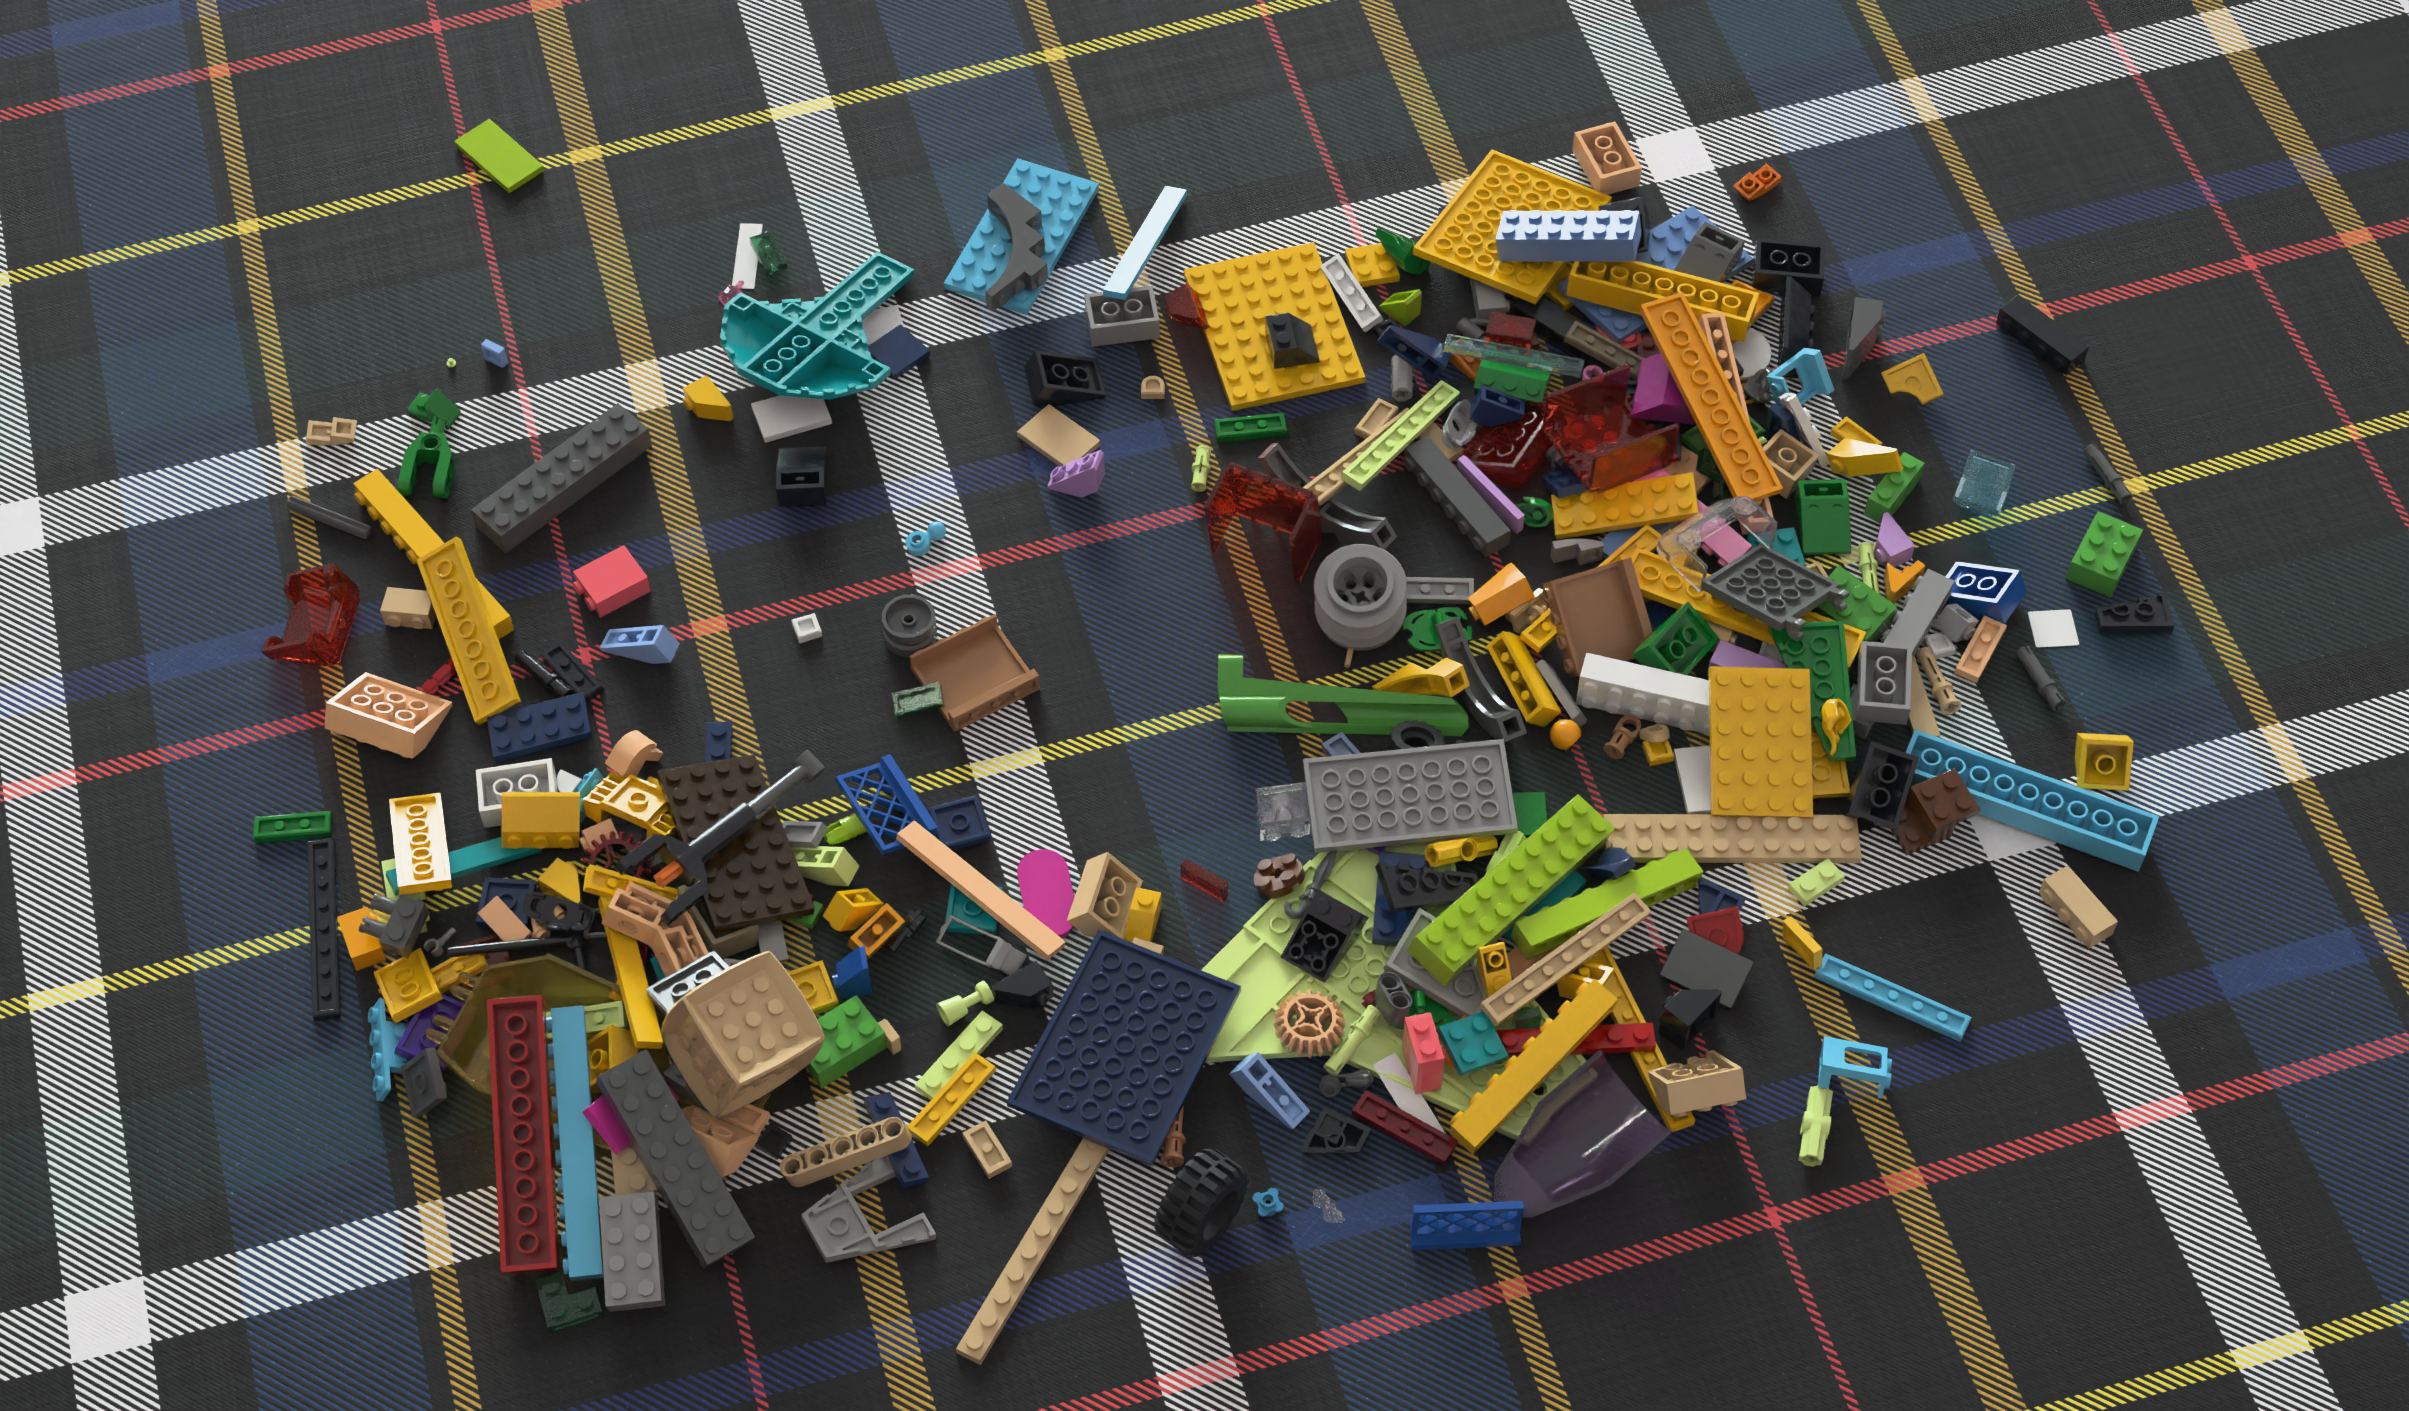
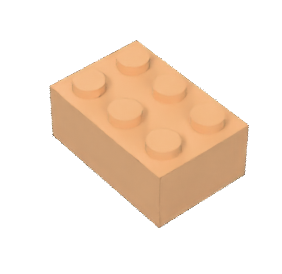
M1616 122L1574 132L1572 151L1594 190L1609 195L1640 185L1642 167Z

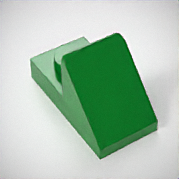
M435 389L430 396L420 392L408 407L410 415L431 422L434 416H437L436 422H438L439 416L444 417L447 420L445 428L448 430L461 414L460 409L438 389Z

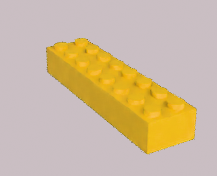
M1575 261L1569 274L1566 296L1641 315L1639 311L1640 305L1683 292L1697 320L1701 314L1724 313L1730 339L1745 342L1755 314L1759 293L1639 261Z

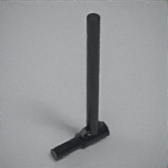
M582 930L565 931L564 935L447 947L448 958L566 945V948L574 953L578 973L585 974L588 972Z

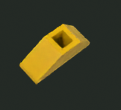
M1504 942L1478 948L1476 969L1486 998L1512 981ZM1518 1011L1505 1021L1518 1018Z

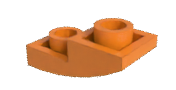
M1765 164L1753 175L1749 172L1733 188L1748 201H1751L1767 193L1782 182V176L1768 164Z

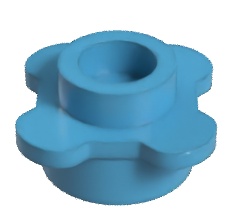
M1270 1188L1267 1192H1257L1253 1195V1202L1257 1203L1260 1216H1272L1283 1210V1203L1278 1199L1277 1189Z

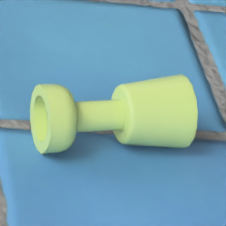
M985 981L979 982L975 986L976 992L963 999L957 995L936 1004L942 1020L948 1027L968 1014V1007L980 1001L985 1005L994 1001L992 991Z

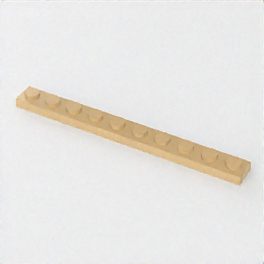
M1085 1138L1082 1139L956 1348L957 1354L979 1365L982 1364L1109 1152V1148Z

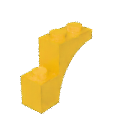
M1445 658L1429 669L1410 662L1372 686V688L1377 691L1417 695H1443L1451 698L1469 687L1470 684L1463 665Z

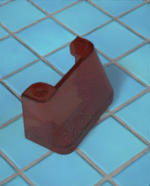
M334 563L288 573L284 584V593L294 603L282 639L277 636L266 638L261 652L273 661L319 666L338 664L361 596L358 586Z

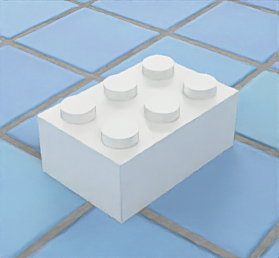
M552 758L476 770L479 813L484 828L501 825L502 792H558L557 777Z

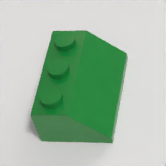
M1485 351L1473 387L1474 394L1476 396L1481 386L1484 385L1525 400V407L1542 411L1554 366Z

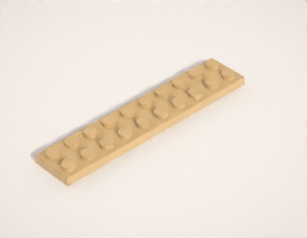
M1604 814L1603 816L1615 828L1609 839L1605 842V850L1609 847L1622 848L1632 856L1635 863L1658 861L1665 858L1671 852H1679L1686 848L1697 863H1821L1827 858L1832 863H1860L1862 858L1857 819L1845 815H1813L1812 818L1772 816L1721 817L1711 816V814Z

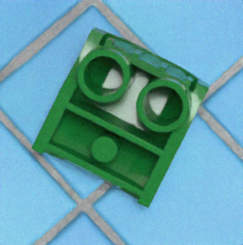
M1377 228L1375 233L1399 267L1406 272L1417 275L1429 268L1430 261L1413 255V248L1417 244L1416 241L1402 234Z

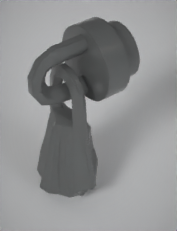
M1367 1069L1338 1074V1076L1327 1074L1320 1080L1319 1089L1324 1096L1331 1098L1340 1092L1341 1087L1367 1089L1374 1080ZM1339 1078H1344L1345 1082L1341 1083Z

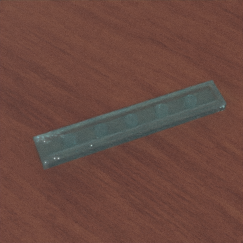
M1447 334L1443 352L1577 378L1581 377L1584 365L1583 359L1453 334Z

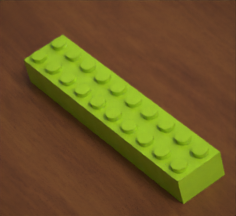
M1577 794L1416 935L1407 952L1445 987L1477 959L1478 948L1495 943L1514 926L1517 919L1525 916L1598 851L1609 839L1615 828Z

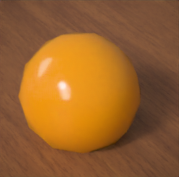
M1568 719L1555 722L1550 730V740L1560 750H1567L1581 737V729L1578 724Z

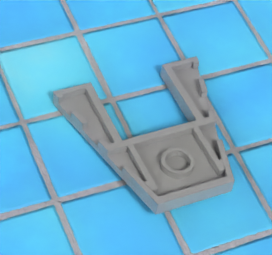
M887 1155L865 1164L860 1168L861 1171L850 1180L846 1179L842 1182L836 1191L830 1195L827 1194L801 1214L805 1227L826 1263L936 1239V1233L924 1212L876 1235L872 1231L853 1196L896 1177Z

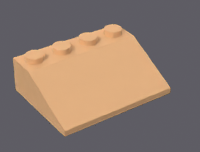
M365 672L326 702L325 729L334 731L339 735L354 738L359 742L377 746L382 750L400 754L402 757L413 759L426 748L451 709L452 702Z

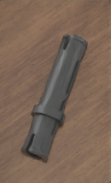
M2096 444L2088 445L2083 450V454L2104 480L2106 489L2112 491L2120 504L2124 505L2130 502L2133 494L2123 483V477L2114 471Z
M2023 646L2018 649L2016 656L2038 687V693L2044 696L2053 711L2062 709L2067 702L2059 693L2055 680L2047 675L2030 646Z

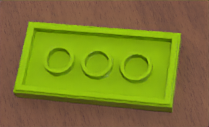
M490 119L454 141L455 146L508 193L516 190L544 171L543 165Z

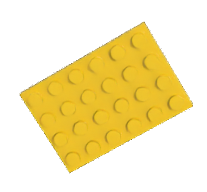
M1710 666L1708 668L1711 816L1812 818L1810 669Z

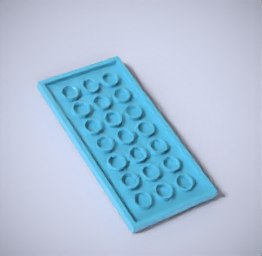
M1017 158L1003 183L1041 210L1042 226L1037 232L1044 236L1045 253L1040 259L1047 263L1049 278L1097 194L1099 183ZM988 209L944 282V289L986 302L985 292L997 282L1005 271L1012 253V242L1007 230L1000 220ZM1045 283L1033 291L1024 287L1020 293L1015 294L1005 305L1000 307L1028 315Z

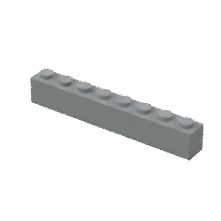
M1930 569L1926 571L1923 577L1919 575L1913 587L1915 589L1914 593H1909L1903 603L1905 608L1902 612L1898 611L1892 621L1893 628L1885 631L1881 642L1912 645L1913 659L1949 599L1955 581ZM1854 683L1850 690L1854 734L1865 739L1875 722L1856 720L1857 684Z

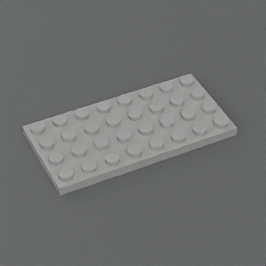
M1504 739L1303 759L1314 853L1518 832Z

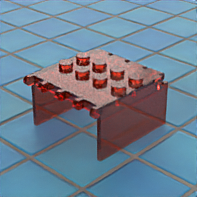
M1629 364L1546 395L1542 428L1546 430L1544 435L1563 460L1568 462L1567 465L1577 478H1580V482L1589 493L1597 491L1600 494L1676 464L1681 459L1678 454H1674L1679 427L1676 423L1656 431L1657 428L1654 424L1646 426L1642 419L1629 418L1630 412L1633 409L1630 406L1633 398L1629 394L1626 395L1631 368Z
M1233 462L1228 464L1227 468H1223L1204 506L1211 552H1217L1233 517L1240 515L1250 519L1252 523L1256 524L1259 522L1272 527L1274 531L1281 530L1291 534L1289 540L1294 581L1300 583L1316 547H1319L1322 542L1318 495L1300 486L1293 487L1292 483L1274 477L1271 479V476L1253 469L1249 471L1247 467Z

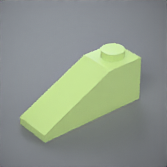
M791 847L802 876L827 885L849 886L859 868L857 862L844 847Z

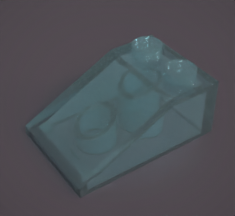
M1970 450L1952 502L1957 503L1962 508L1978 510L1986 516L1999 517L2016 465Z

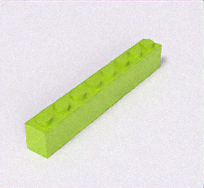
M1687 848L1679 852H1671L1665 858L1658 861H1650L1638 870H1629L1617 879H1608L1596 888H1587L1575 897H1566L1554 906H1546L1531 916L1520 917L1514 923L1511 938L1525 958L1529 960L1561 946L1634 892L1647 907H1650L1698 886L1703 870Z

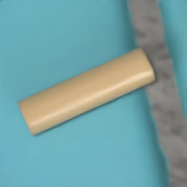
M1348 647L1344 663L1346 668H1350L1354 648Z

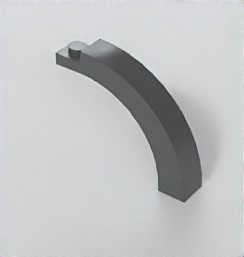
M1453 617L1433 625L1441 645L1439 651L1442 659L1449 658L1462 664L1465 669L1470 686L1459 692V695L1476 721L1492 737L1497 740L1504 739V742L1526 734L1527 732L1519 710L1512 709L1501 701L1481 673L1470 650L1459 617Z

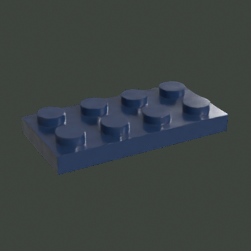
M584 692L502 712L487 718L495 762L593 737Z
M1380 851L1379 862L1388 863V866L1398 867L1400 864L1408 865L1411 869L1422 870L1423 867L1430 868V864L1425 860V855L1387 851ZM1377 877L1372 944L1397 946L1418 909L1391 913L1379 877Z

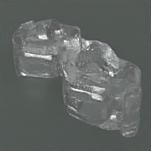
M1315 1189L1312 1196L1313 1205L1317 1208H1323L1324 1220L1329 1223L1345 1222L1343 1214L1337 1210L1336 1204L1330 1203V1198L1326 1196V1191L1324 1189Z

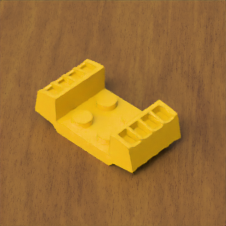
M611 771L583 799L585 815L597 823L603 822L610 814H613L647 829L646 840L653 834L673 837L677 833L661 787L630 774L623 777Z

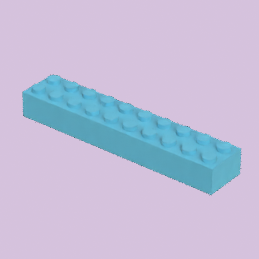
M1914 730L1906 753L1919 757L1911 786L1956 769L1979 806L1980 815L2139 872L2159 819L2158 815L1922 731Z

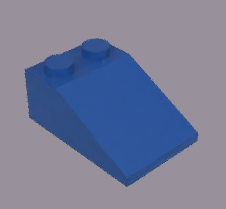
M1956 562L1946 575L1947 578L1955 581L1952 593L1946 603H1957L1969 614L1980 620L1987 616L2005 624L2027 593L2020 570Z

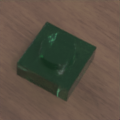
M1539 1006L1532 1008L1523 1007L1514 1013L1511 1024L1512 1028H1540L1542 1014Z

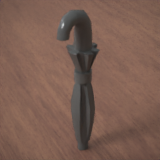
M1337 851L1328 853L1315 870L1309 890L1299 897L1302 903L1298 910H1292V904L1285 902V914L1291 919L1303 917L1317 890H1320V887L1330 877Z

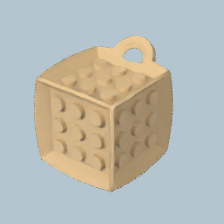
M770 951L741 961L691 990L668 1011L661 1028L662 1038L677 1068L703 1106L715 1118L731 1113L761 1098L789 1080L817 1056L825 1038L822 1028L803 993L783 965Z

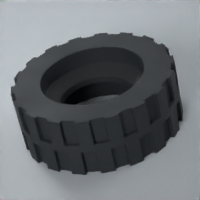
M1407 720L1398 723L1392 728L1387 751L1413 748L1405 744L1406 742H1417L1426 747L1444 745V736L1433 725L1423 721Z

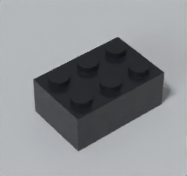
M1757 238L1753 256L1752 287L1764 292L1783 293L1786 277H1792L1811 296L1820 297L1824 281L1825 244Z

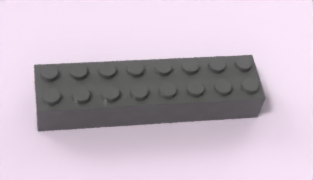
M617 403L472 508L471 512L476 527L505 553L509 552L652 446L649 429Z
M647 1049L598 1075L596 1083L702 1268L706 1269L751 1243L755 1238L753 1232Z

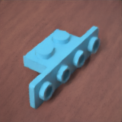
M378 999L375 1005L369 1009L368 1022L371 1023L372 1028L369 1042L373 1046L371 1067L375 1070L373 1091L376 1092L377 1101L383 1102L391 1091L390 1072L402 1073L401 1067L410 1061L394 1054L395 1048L409 1023L398 1022L395 1024L393 1021H386L385 1000Z

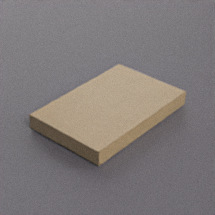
M1050 404L1017 431V437L1060 467L1072 460L1080 459L1089 453L1091 454L1101 445L1098 438Z

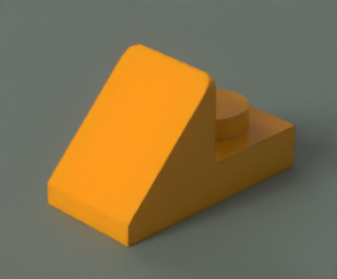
M1917 560L1912 566L1908 565L1900 572L1888 563L1884 573L1886 599L1893 604L1901 599L1914 587L1919 575L1923 576L1926 565Z

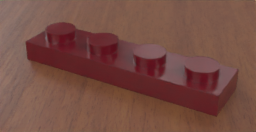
M1365 1090L1352 1109V1115L1443 1166L1458 1146V1140Z

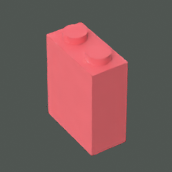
M624 545L573 571L575 577L573 586L579 595L583 594L585 596V603L589 610H595L600 618L651 591L648 577Z
M1431 1012L1405 1017L1402 1050L1415 1094L1439 1090L1442 1085L1444 1055Z

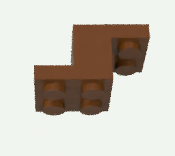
M1952 769L1910 787L1898 828L1896 830L1891 829L1907 856L1950 838L1956 824L1978 815L1980 808L1956 769Z

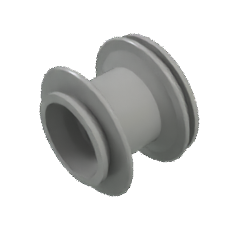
M1368 544L1344 546L1328 555L1320 564L1314 579L1315 615L1324 634L1335 644L1346 649L1348 647L1354 648L1355 651L1376 649L1390 641L1401 628L1407 611V579L1401 564L1386 550ZM1370 584V585H1372L1373 587H1372V588H1366V587H1364V585ZM1354 585L1355 588L1348 589L1347 586ZM1380 597L1379 600L1374 601V598Z

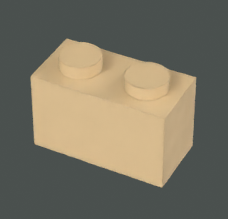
M387 587L380 609L385 625L433 629L436 613L428 591Z

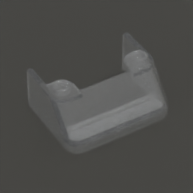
M1740 496L1719 500L1661 535L1657 542V552L1696 590L1702 592L1701 584L1706 579L1708 566L1694 553L1700 548L1701 541L1733 521L1738 520L1768 549H1771L1778 522L1749 497Z

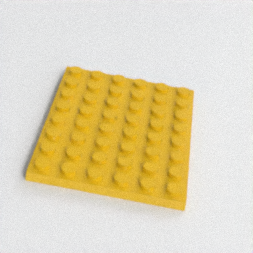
M1491 150L1414 246L1413 255L1536 304L1568 261H1499L1496 236L1503 211H1599L1598 206L1611 203L1612 197Z
M1314 242L1184 269V278L1231 411L1365 383V374L1328 277L1320 267L1322 262ZM1290 313L1311 324L1320 362L1274 369L1265 335L1266 316Z

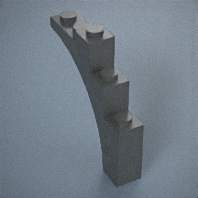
M1004 183L987 195L988 210L1000 220L1012 242V253L1005 271L997 282L985 292L986 305L991 311H995L1000 306L1005 305L1010 298L1020 293L1024 287L1033 291L1038 286L1043 285L1048 279L1047 263L1040 259L1045 253L1044 236L1037 232L1042 226L1041 210Z
M1272 443L1258 457L1279 491L1276 497L1287 514H1305L1316 533H1335L1343 547L1353 544H1368L1384 550L1397 537L1385 517L1360 513L1341 504L1332 497L1313 512L1294 500L1295 493L1311 481L1289 459L1279 443Z

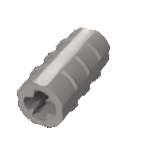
M1394 355L1391 359L1390 367L1392 371L1390 376L1392 380V397L1397 401H1407L1413 396V366L1399 356Z

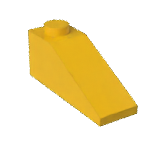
M1844 438L1826 453L1832 472L1844 476L1853 477L1900 472L1903 470L1898 450L1885 446Z

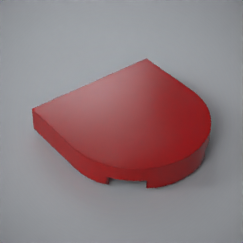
M1738 906L1686 917L1689 932L1736 954L1740 953L1744 944V931Z

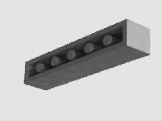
M1429 436L1405 448L1403 459L1405 468L1408 471H1412L1417 477L1419 484L1425 487L1430 492L1432 499L1443 507L1447 517L1452 518L1456 522L1460 532L1469 537L1477 551L1480 550L1487 557L1509 545L1511 530Z

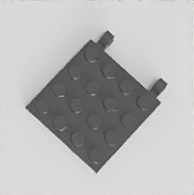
M1759 544L1707 577L1701 584V589L1713 597L1719 598L1732 607L1768 624L1770 627L1779 631L1784 628L1787 629L1788 635L1797 642L1804 637V633L1799 630L1806 626V621L1799 619L1827 599L1831 600V604L1836 610L1842 612L1847 609L1848 605L1842 600L1849 597L1850 594L1846 590H1840V584L1763 544Z

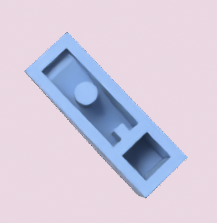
M664 625L608 630L600 650L651 664L671 663L680 643Z
M1259 1052L1246 1056L1229 1073L1247 1095L1291 1130L1310 1112Z

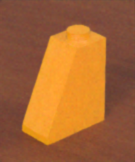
M1510 563L1468 598L1471 607L1468 609L1475 621L1479 619L1484 625H1487L1531 600L1535 595L1526 577Z

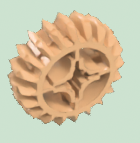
M1310 989L1305 995L1298 990L1296 998L1289 994L1287 1002L1282 1001L1280 1009H1277L1275 1012V1035L1277 1038H1280L1282 1046L1288 1045L1289 1053L1297 1050L1299 1057L1303 1053H1307L1309 1059L1313 1053H1317L1321 1057L1323 1050L1330 1053L1332 1045L1338 1046L1340 1038L1343 1037L1345 1027L1344 1012L1342 1009H1339L1337 1001L1331 1002L1330 994L1323 998L1320 990L1316 995L1312 994ZM1294 1015H1296L1297 1021L1295 1022V1026L1291 1028L1289 1025V1021ZM1326 1020H1329L1331 1025L1326 1032H1323L1322 1026Z

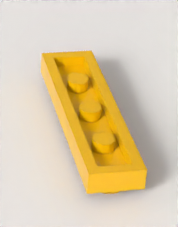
M591 864L586 868L584 892L612 899L617 888L626 891L629 882H633L672 901L677 898L678 889L668 886L663 888L661 885L658 887L654 882L629 875L621 876L619 872Z
M975 1052L907 1126L911 1135L928 1147L996 1072V1067Z

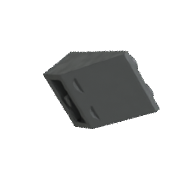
M1704 222L1693 236L1674 271L1723 283L1741 260L1745 240Z

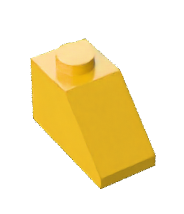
M707 375L683 387L685 397L682 399L687 410H692L697 417L723 421L733 420L731 404Z
M556 858L538 878L541 892L583 904L578 868L569 861L564 862Z
M1136 887L1129 910L1124 940L1132 942L1134 937L1152 942L1162 909L1161 892Z
M868 888L837 891L823 917L830 922L829 925L836 931L855 930L880 910L884 903Z
M1586 961L1557 982L1559 996L1574 1000L1577 996L1575 994L1577 989L1584 982L1589 984L1594 978L1605 986L1613 975L1614 968Z

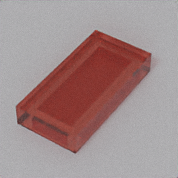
M1185 859L1180 865L1182 880L1222 903L1228 897V882L1188 859Z

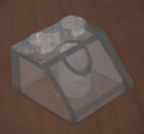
M1306 782L1256 788L1255 817L1260 841H1275L1286 837L1299 838L1310 834V813Z

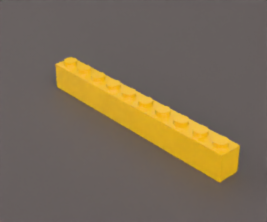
M378 469L353 483L356 490L354 496L361 506L365 505L367 507V511L374 521L379 520L385 534L393 536V540L400 550L404 548L412 564H416L417 559L444 544L440 537ZM476 578L499 640L514 630L511 617Z

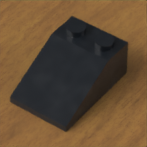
M1035 350L1024 366L1033 404L1045 406L1050 404L1054 407L1105 398L1106 396L1097 358Z

